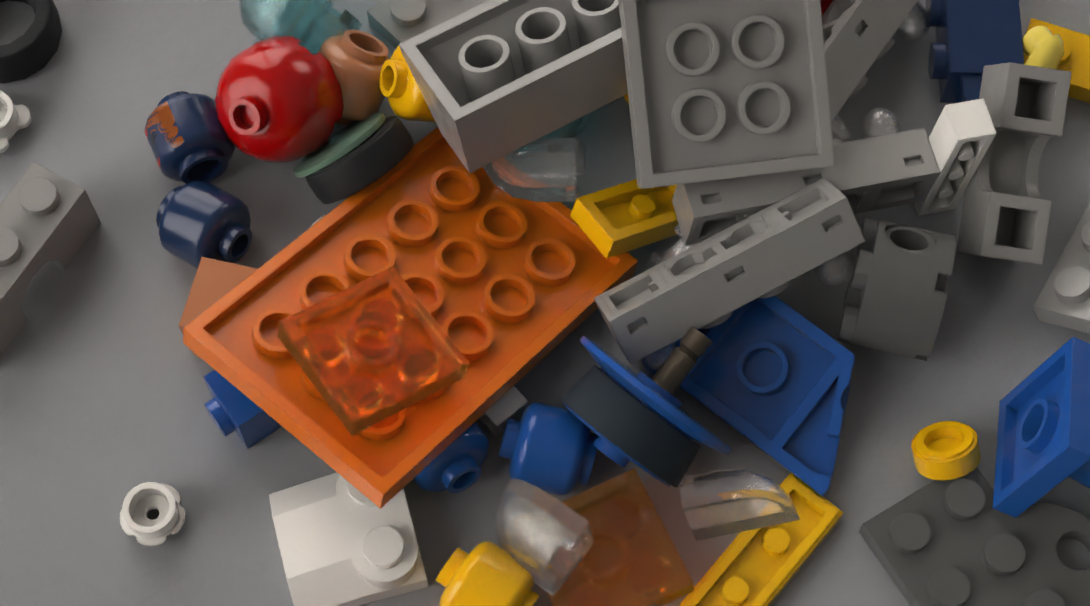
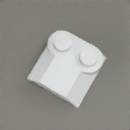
M338 473L269 494L274 527L294 606H359L429 587L404 488L381 509Z

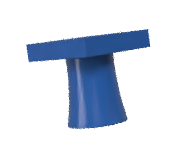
M1074 336L999 402L993 509L1012 517H1018L1067 477L1090 489V343Z

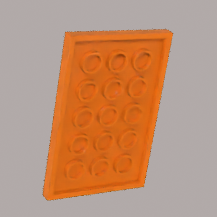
M436 127L417 142L411 151L390 171L367 187L349 196L183 328V344L381 509L598 309L594 300L596 296L629 280L634 275L638 260L628 252L606 259L570 216L572 210L504 158L501 157L469 173L445 140L439 128Z

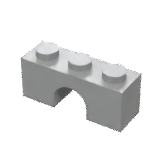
M1011 62L984 66L979 99L984 98L997 134L965 189L956 248L957 253L1043 264L1052 200L1042 199L1039 194L1038 168L1047 142L1054 136H1062L1072 72Z
M35 161L32 162L0 204V357L28 321L22 310V302L25 291L34 275L48 262L65 271L101 223L85 189Z

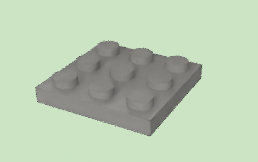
M618 0L638 188H653L835 166L820 0Z

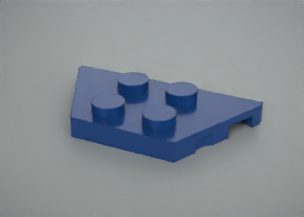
M777 296L757 298L734 310L731 316L722 324L708 329L699 328L698 331L713 343L701 358L696 359L697 364L679 387L825 498L831 489L856 362L855 354ZM682 338L643 359L658 370L675 347H680Z

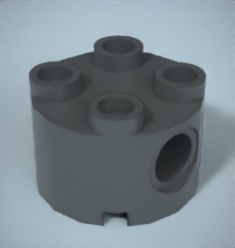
M865 218L861 230L865 242L858 245L856 255L858 257L855 270L850 273L837 341L927 361V357L929 358L932 353L948 295L945 292L947 276H952L956 252V236L880 219Z

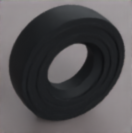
M396 116L386 117L382 126L364 142L340 159L313 174L305 176L316 197L323 204L334 203L355 194L390 171L411 151L414 142L403 123Z

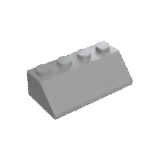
M488 0L399 44L402 55L441 134L469 173L628 94L618 0Z

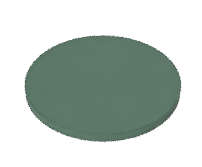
M376 112L362 121H356L334 134L326 146L306 155L293 169L294 174L297 178H302L340 159L376 132L385 122L386 117L382 112Z

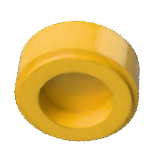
M942 421L928 425L920 430L911 442L916 470L929 479L952 480L963 477L972 472L981 460L978 437L975 430L960 422Z

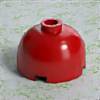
M293 36L269 37L239 52L230 60L218 82L215 98L217 116L228 139L241 152L267 163L296 161L326 146L333 138L330 135L333 132L335 122L341 120L344 109L341 86L330 62L320 52L313 55L307 48L298 45L302 40Z

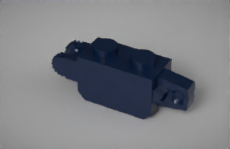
M926 0V26L935 27L936 43H931L929 49L928 71L930 79H939L941 103L954 104L979 99L984 66L1008 62L1024 64L1019 0Z

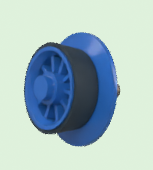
M692 326L680 341V347H675L652 378L642 371L636 374L584 335L579 341L601 367L599 368L594 365L561 399L565 403L564 406L574 416L598 435L593 445L623 468L632 461L658 481L669 487L671 485L677 488L700 449V445L696 441L726 455L730 454L732 449L681 408L683 403L673 396L674 392L697 364L696 359L701 358L713 342Z

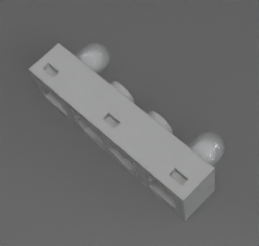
M833 0L822 15L833 139H840L842 142L851 141V132L838 115V112L848 99L856 95L866 85L868 78L865 74L874 61L881 58L892 48L895 43L892 37L893 34L897 32L901 38L907 41H917L925 37L929 32L928 12L918 0Z
M874 108L865 114L861 122V131L864 139L849 142L833 139L835 166L676 185L672 203L684 245L698 244L822 178L827 179L847 197L854 214L925 201L940 174L925 128L902 132L899 121L892 111L886 108Z
M822 178L596 296L594 300L615 342L630 365L641 359L647 372L654 376L675 347H678L675 341L684 337L692 326L697 330L699 328L708 329L725 322L734 310L757 298H769L781 293L789 286L791 280L814 269L817 278L824 285L839 287L846 284L854 272V263L848 250L864 243L865 239L847 197L827 179Z

